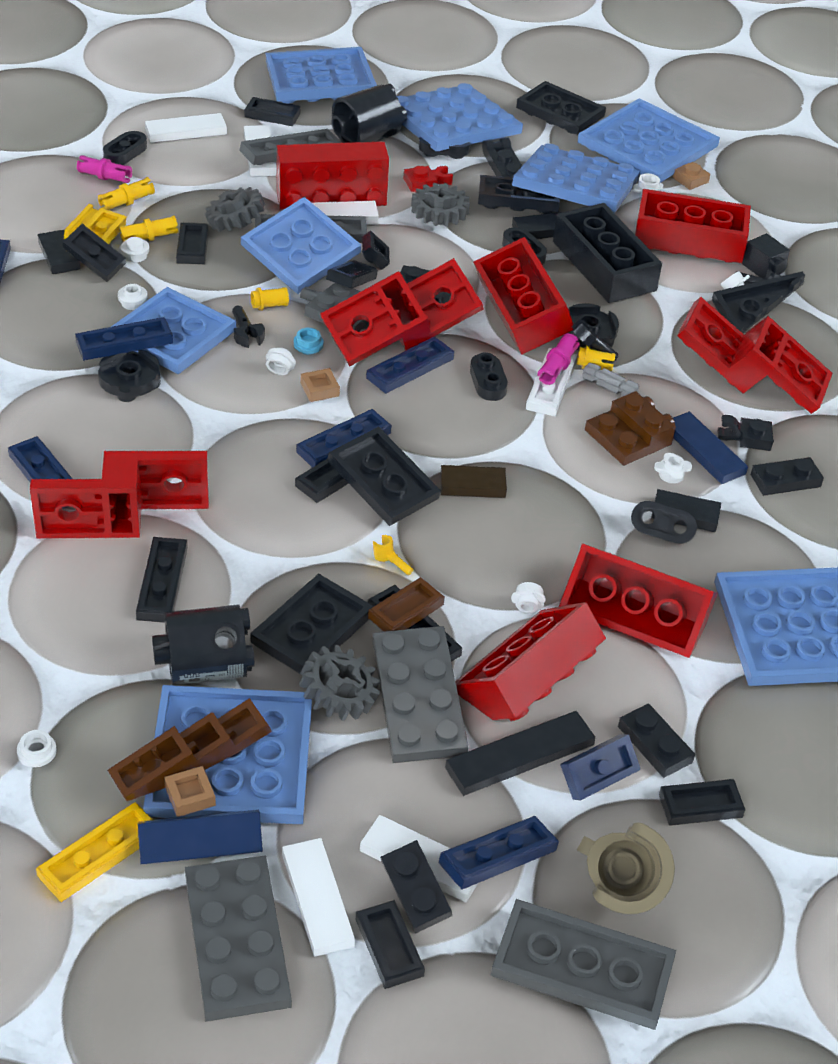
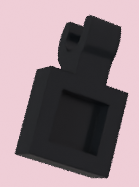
M722 415V426L729 428L718 427L717 432L720 440L740 441V447L771 451L774 443L772 422L741 417L739 423L732 415Z

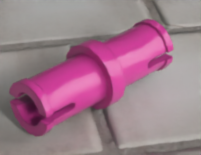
M81 155L79 159L84 162L77 161L78 172L96 175L101 180L112 179L129 183V178H132V168L130 166L112 163L110 159L102 158L99 160Z
M564 334L558 345L548 352L547 361L537 373V376H541L539 380L546 385L553 384L560 372L569 366L571 356L580 345L579 342H576L578 338L575 335Z

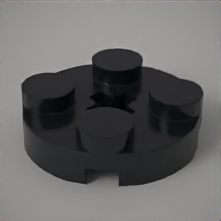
M589 303L576 304L569 307L568 310L573 325L579 319H582L610 347L614 345L619 328V321L614 313L609 311L606 314L600 311L601 306ZM574 330L568 332L569 334H573L577 337V335L573 332ZM578 338V341L576 342H579L580 345L577 350H579L580 347L586 348V344H584Z
M138 350V354H128L127 352L106 356L99 363L98 377L100 386L106 392L117 396L122 402H131L136 397L145 395L158 388L161 384L159 361L147 351Z

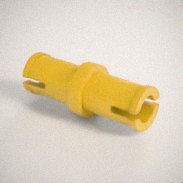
M149 177L129 185L123 183L119 185L118 189L98 195V202L100 207L104 205L102 208L107 210L123 204L129 206L134 203V200L154 194L153 183L148 184V182H151Z
M174 215L152 221L148 218L144 219L142 223L119 226L122 243L130 237L154 241L155 237L179 233L178 228H176L178 224Z

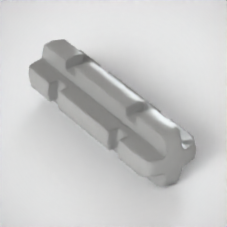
M588 363L583 370L584 379L592 383L597 381L596 385L616 394L621 392L622 397L635 391L639 392L640 386L638 383L631 380L626 382L625 377L605 368L600 370L601 366L594 363Z

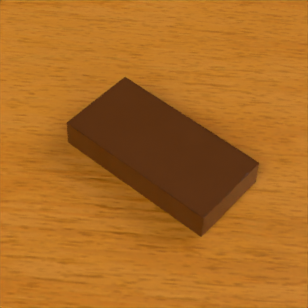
M420 577L369 609L368 619L384 632L406 630L442 607L445 596Z

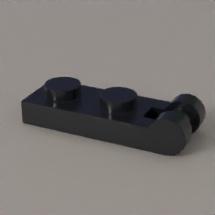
M501 138L497 142H493L492 139L483 140V154L495 175L514 178L522 164L511 147L510 139Z

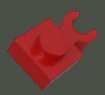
M415 166L414 168L404 169L403 179L410 191L416 192L417 188L423 190V185H428L429 187H433V183H447V185H451L453 174H448V166H439L434 170H431L429 166Z

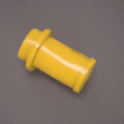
M258 287L256 291H251L253 309L258 308L259 311H263L264 307L288 306L289 294L287 288L262 290L261 287Z
M587 345L586 348H579L576 365H581V369H584L588 363H594L601 366L600 370L605 368L612 371L614 364L604 363L602 360L615 361V353L592 350Z

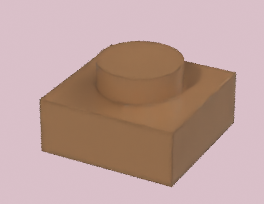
M691 162L675 169L672 178L691 190L709 183L710 173L701 168L699 164Z
M330 368L301 373L300 383L310 402L340 396V386Z
M203 766L164 777L165 788L177 817L216 806L215 794Z

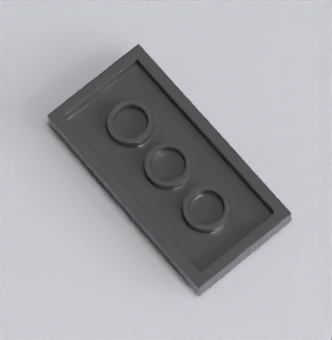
M444 626L373 633L372 642L378 678L380 679V690L392 762L400 763L455 757L468 752V742Z
M266 855L185 867L205 1022L292 1008V997Z
M516 899L492 966L491 976L656 1030L676 950Z

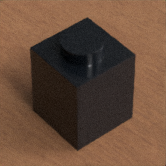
M766 233L747 241L742 265L761 278H768L771 273L780 275L787 268L790 249Z

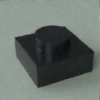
M371 230L362 236V254L369 263H374L381 270L390 264L389 247Z

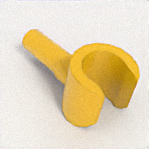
M382 535V545L373 541V552L376 560L381 562L390 561L408 576L413 572V568L394 552L391 536Z

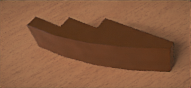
M249 698L218 719L211 712L181 733L173 726L107 771L125 800L130 801L164 789V777L200 766H203L204 770L237 754L272 731Z

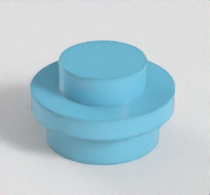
M302 328L294 337V348L303 354L311 355L323 348L324 341L318 330Z

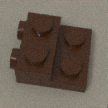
M637 391L613 400L610 411L586 420L585 431L623 466L672 445L676 428L674 419L670 414L660 413L649 396L642 397Z

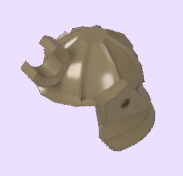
M633 823L632 826H629L626 833H610L599 837L596 841L584 836L577 848V851L587 856L588 872L596 886L592 893L598 903L612 911L622 914L646 912L657 906L666 897L672 886L675 873L672 852L664 838L654 829L643 823Z

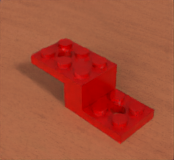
M455 258L409 283L405 282L398 271L320 313V316L350 367L398 340L406 351L484 310L460 266ZM441 292H447L451 295V299L446 303L437 302L435 297ZM359 320L369 322L368 328L362 332L355 331L353 325Z
M699 297L692 304L677 334L687 347L694 350L710 367L718 371L726 378L730 385L735 386L741 393L744 394L768 375L778 387L784 389L794 398L798 405L804 407L811 414L820 408L833 374L769 316L764 318L746 334H743L702 297Z
M104 451L102 479H31L30 495L36 539L140 538L142 509H209L207 451ZM178 478L182 481L179 483H170L167 481V479ZM69 506L76 510L68 512L64 511L62 507Z

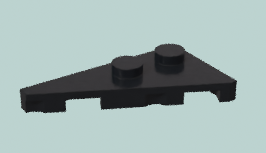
M802 271L713 292L712 302L718 312L744 334L804 284L805 274Z

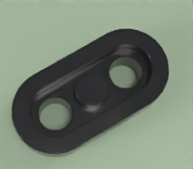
M128 131L104 145L103 158L110 159L112 163L124 165L147 149L146 135L139 131Z
M419 137L418 148L424 155L429 157L444 155L453 159H462L470 153L471 142L449 146V149L435 151L431 148V144L422 137Z
M512 227L504 231L503 247L525 237L541 264L545 263L547 248L527 230Z
M488 352L473 356L470 364V374L477 394L488 401L503 399L507 393L508 381L500 360Z
M653 501L640 502L634 507L631 514L632 524L639 532L677 544L691 541L697 532L696 520L690 513ZM648 511L653 512L655 515V520L651 524H646L643 521V515ZM678 521H684L687 525L686 531L682 534L676 533L674 530V526Z

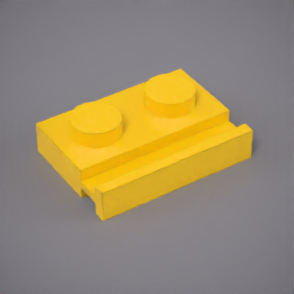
M89 203L65 228L64 239L83 223L101 239L110 244L120 233L119 226H126L127 216L104 208L96 210L93 208V204Z

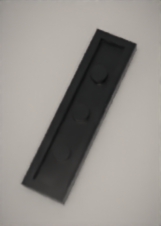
M573 711L447 759L445 769L462 795L465 796L591 747L595 743L596 736L579 713Z

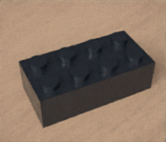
M605 203L557 214L553 237L554 244L608 303L657 291L662 262Z

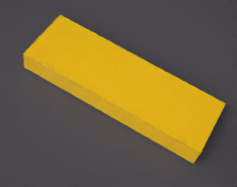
M134 802L36 868L37 877L60 902H63L139 849L138 822L153 819Z

